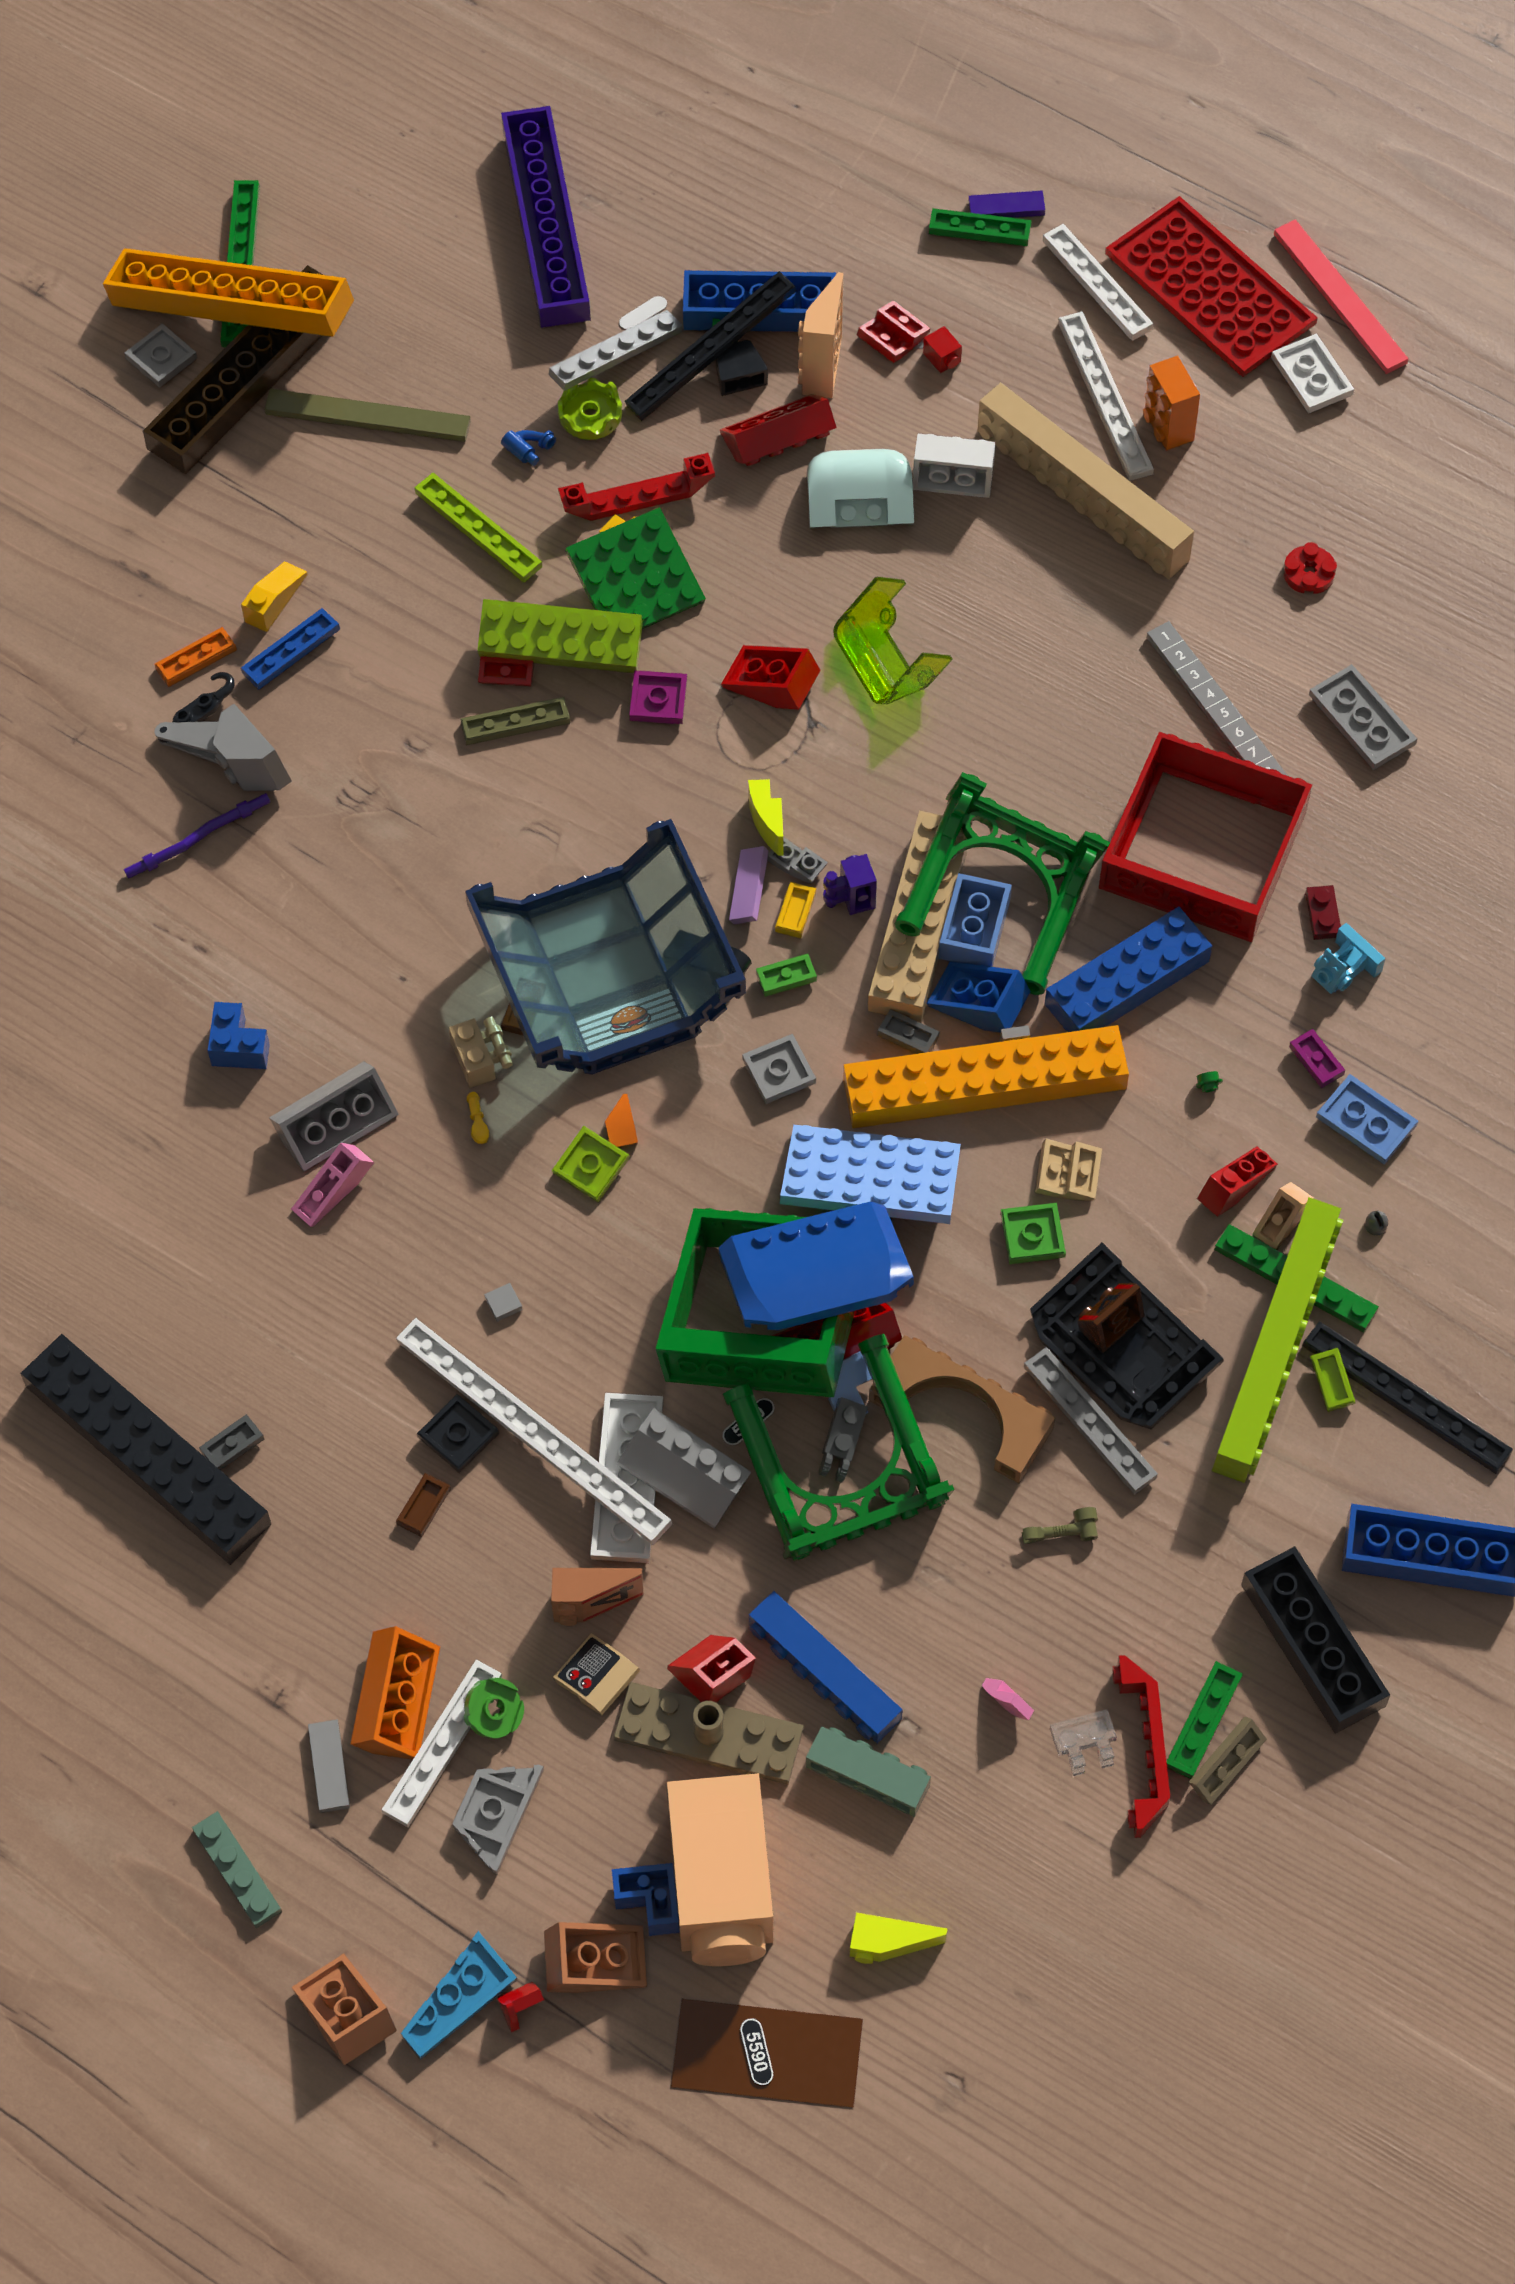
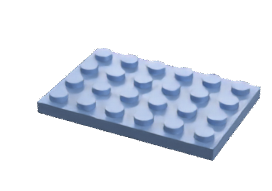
M793 1125L780 1194V1204L838 1210L871 1201L884 1205L889 1217L950 1224L961 1144L845 1131L835 1128H819L809 1125Z

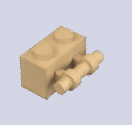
M488 1017L484 1020L486 1030L480 1032L475 1018L449 1027L451 1044L469 1088L495 1080V1063L500 1062L503 1069L510 1068L513 1065L510 1058L512 1053L509 1046L504 1044L501 1037L503 1035L500 1025L496 1024L493 1017ZM492 1041L495 1050L489 1052L485 1043Z

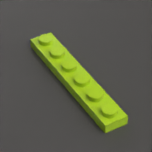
M434 472L414 487L416 495L523 583L542 568V561Z

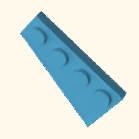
M479 1931L472 1938L465 1951L456 1959L455 1964L446 1976L438 1983L428 2000L422 2004L401 2032L403 2039L420 2060L517 1981L515 1974Z

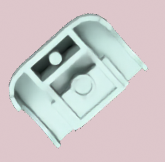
M890 449L828 451L815 456L808 464L806 479L808 481L809 529L814 527L839 528L914 524L912 471L908 459L902 453Z

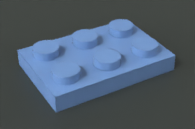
M1351 1074L1342 1082L1316 1115L1317 1119L1384 1165L1418 1124L1417 1119Z

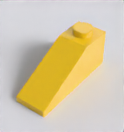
M283 562L256 583L241 603L244 622L268 632L308 575L307 571Z

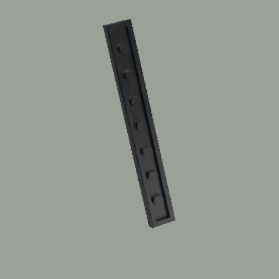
M780 271L777 272L624 401L626 406L643 421L797 291L796 287Z
M1320 1321L1304 1340L1302 1346L1313 1354L1338 1348L1348 1377L1493 1473L1497 1474L1511 1455L1513 1448Z

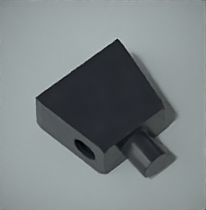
M744 340L734 343L716 359L721 396L768 385V368L751 341Z

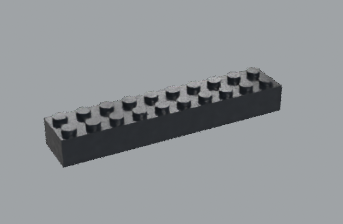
M63 1334L58 1336L20 1373L27 1389L229 1565L271 1525L268 1511Z

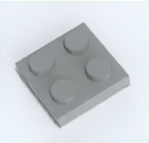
M161 324L127 350L125 358L160 388L195 361L197 353L164 324Z
M793 1034L742 1054V1060L765 1104L816 1084V1077Z

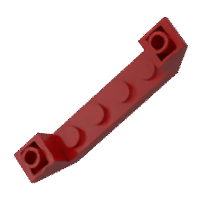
M709 453L683 458L684 471L588 494L583 482L558 488V492L566 513L593 521L614 516L615 514L619 515L690 498L715 477V471Z
M1119 1655L1117 1666H1112L1113 1683L1119 1684L1120 1694L1139 1693L1140 1711H1146V1721L1142 1722L1143 1739L1149 1740L1150 1750L1145 1751L1146 1768H1152L1153 1779L1148 1780L1149 1796L1151 1799H1134L1132 1810H1127L1128 1827L1134 1828L1135 1838H1141L1165 1811L1170 1801L1158 1682L1127 1656Z

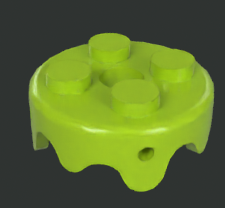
M589 378L585 383L577 384L563 391L561 398L558 400L559 420L569 434L580 439L595 440L611 434L618 427L622 418V403L616 385L611 381L608 384H604L595 378ZM587 409L597 411L594 415H586L584 413Z

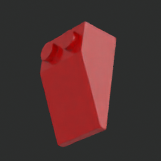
M743 645L721 685L725 689L775 708L799 710L821 670L808 648Z

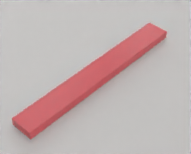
M1295 219L1276 228L1274 236L1381 369L1388 374L1406 365L1409 358Z

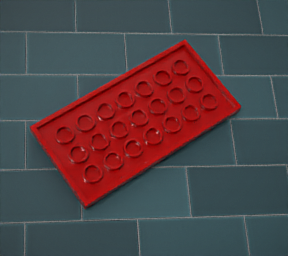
M1180 196L1106 247L1105 254L1242 377L1268 360L1272 355V351L1287 346L1317 324L1318 317Z

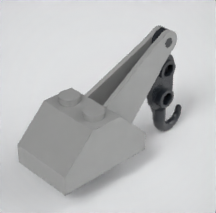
M219 672L210 677L212 681L225 679L226 683L223 687L212 693L201 694L190 704L177 711L172 722L160 723L155 728V735L162 745L170 746L220 764L223 769L227 768L224 774L231 784L237 782L244 791H279L292 782L276 750L235 704L221 712L219 722H201L214 714L223 699L233 691L235 680L227 672Z

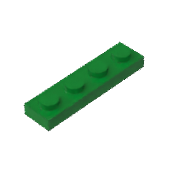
M932 208L929 224V234L1020 246H1028L1031 230V220Z
M1215 1661L1168 1757V1769L1189 1779L1193 1778L1242 1679L1243 1673Z

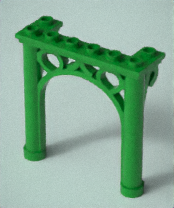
M962 772L946 796V800H948L947 807L903 912H900L894 924L895 928L908 936L920 935L950 860L960 852L971 848L988 847L1013 854L1036 872L1045 887L1048 897V910L1022 973L1031 991L1030 994L1042 995L1048 985L1047 977L1090 869L1106 851L1110 842L1104 840L1099 834L1085 831L1078 841L1072 840L1068 835L1053 831L1039 821H1032L1022 816L1016 810L1007 809L997 804L991 798L980 796L987 783L981 781L975 775ZM979 821L987 825L990 835L979 837L972 830L970 822ZM962 828L963 834L965 835L967 840H964L954 846L958 834ZM998 829H1001L1011 834H1002L999 838H996V835L998 834ZM1028 843L1039 847L1035 855L1031 853L1034 849ZM1048 854L1059 860L1061 868L1056 870L1047 869L1042 862L1041 856ZM1061 876H1064L1059 891L1057 893V889L1053 879H1057Z
M885 1334L868 1338L860 1342L858 1346L891 1426L893 1450L890 1461L882 1474L871 1484L856 1492L841 1496H822L798 1487L783 1471L750 1384L740 1385L723 1393L726 1405H730L784 1543V1559L792 1557L793 1561H798L808 1557L810 1552L813 1551L812 1549L817 1547L824 1551L836 1546V1540L847 1537L848 1541L865 1535L863 1532L865 1529L874 1526L875 1531L890 1526V1520L901 1516L902 1520H907L919 1514L918 1509L928 1506L929 1510L939 1508L945 1505L946 1501L950 1500L949 1496L955 1490L953 1484L949 1485L948 1481H940L937 1467L929 1455L887 1349L889 1343ZM901 1447L911 1473L905 1469L895 1468L901 1453ZM890 1475L904 1477L909 1483L908 1492L896 1497L891 1496L885 1490V1482ZM917 1486L920 1494L912 1496ZM879 1488L880 1497L891 1505L869 1513V1501L876 1496L874 1491ZM789 1492L807 1501L801 1509L799 1516ZM863 1498V1499L861 1500L860 1505H858L857 1503L854 1502V1501H857V1500ZM813 1504L825 1506L830 1512V1520L820 1526H813L806 1520V1512ZM834 1505H840V1510H851L857 1517L833 1526L838 1515L837 1508Z

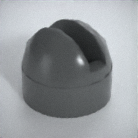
M1379 1210L1368 1214L1365 1221L1367 1232L1376 1236L1385 1233L1388 1227L1387 1215ZM1376 1218H1378V1219L1380 1220L1382 1226L1379 1227V1224H1378Z

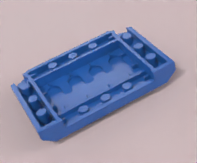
M871 1201L734 1235L718 1247L719 1256L743 1323L748 1328H752V1323L767 1325L768 1330H781L887 1303L898 1296L897 1292L907 1284L909 1288L914 1285V1276L886 1207Z

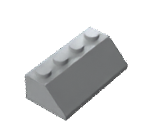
M363 1061L269 1117L282 1143L300 1168L306 1171L331 1156L340 1143L351 1144L399 1114L375 1067Z
M655 1408L651 1410L617 1463L618 1466L713 1529H715L743 1488L751 1471Z

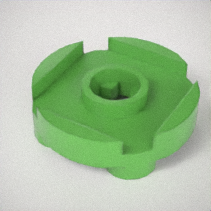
M503 1678L477 1681L469 1690L465 1699V1723L476 1734L489 1739L501 1738L515 1731L519 1727L524 1715L523 1700L520 1701L516 1686ZM496 1700V1706L500 1708V1712L491 1715L488 1705Z

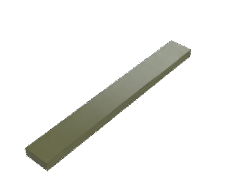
M270 389L265 406L266 415L466 442L471 418L467 415Z

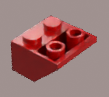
M710 1635L670 1663L667 1669L700 1702L713 1701L716 1703L751 1677L756 1657L736 1638Z

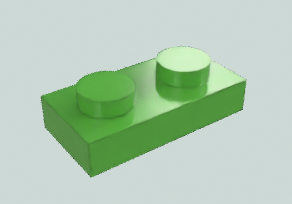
M808 953L756 968V975L765 997L817 982V975Z

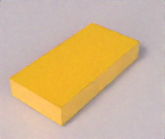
M790 882L775 926V932L802 938L816 895V888Z

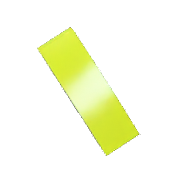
M770 779L748 780V798L753 822L767 845L778 856H784L782 799L771 798Z

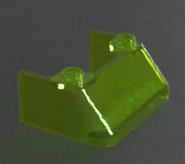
M875 577L834 625L833 634L835 640L871 700L876 704L887 705L927 688L953 660L951 655L921 653L911 666L908 665L888 632L895 624L897 617L896 609L891 601L906 585L905 580Z

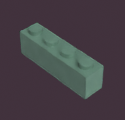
M821 1726L806 1756L807 1768L910 1816H916L931 1781V1776L927 1775L928 1773L923 1768L916 1765L909 1767L900 1763V1759L893 1754L886 1752L881 1754L872 1750L873 1747L862 1740L855 1742L846 1738V1735L836 1728L830 1727L827 1729Z

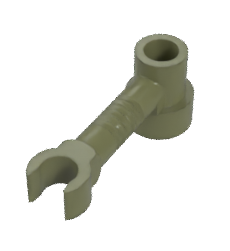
M1084 1507L1073 1511L1075 1521L1073 1524L1023 1528V1544L1035 1543L1053 1537L1079 1534L1081 1541L1095 1540L1098 1538L1096 1508Z

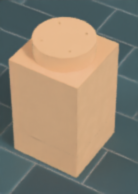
M759 1773L667 1782L682 1952L691 1951L692 1961L705 1966H732L762 1958L766 1954L765 1944L773 1943V1910Z

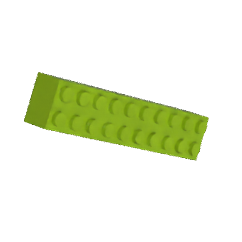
M1308 1197L1218 1450L1212 1472L1245 1483L1248 1474L1254 1476L1343 1223V1219L1338 1218L1341 1211L1339 1207Z

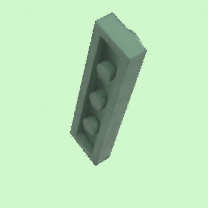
M218 1811L192 1827L193 1832L255 1928L260 1927L282 1912L279 1904Z

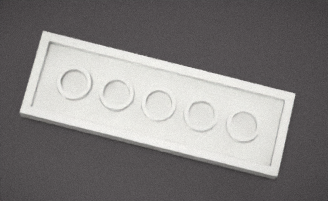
M605 1393L599 1463L654 1506L656 1490L618 1466L617 1463L651 1410L655 1408L662 1413L663 1396ZM595 1500L591 1560L650 1563L651 1543Z

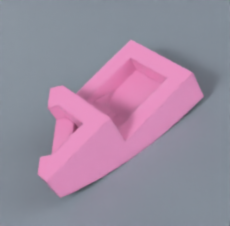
M985 1679L982 1684L983 1688L1003 1708L1018 1718L1030 1719L1034 1710L1003 1680Z

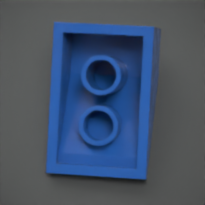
M949 962L927 1005L984 1031L1001 1033V1029L1012 1027L1031 991L1019 970Z

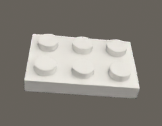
M1317 333L1272 351L1271 359L1308 414L1353 396V386Z

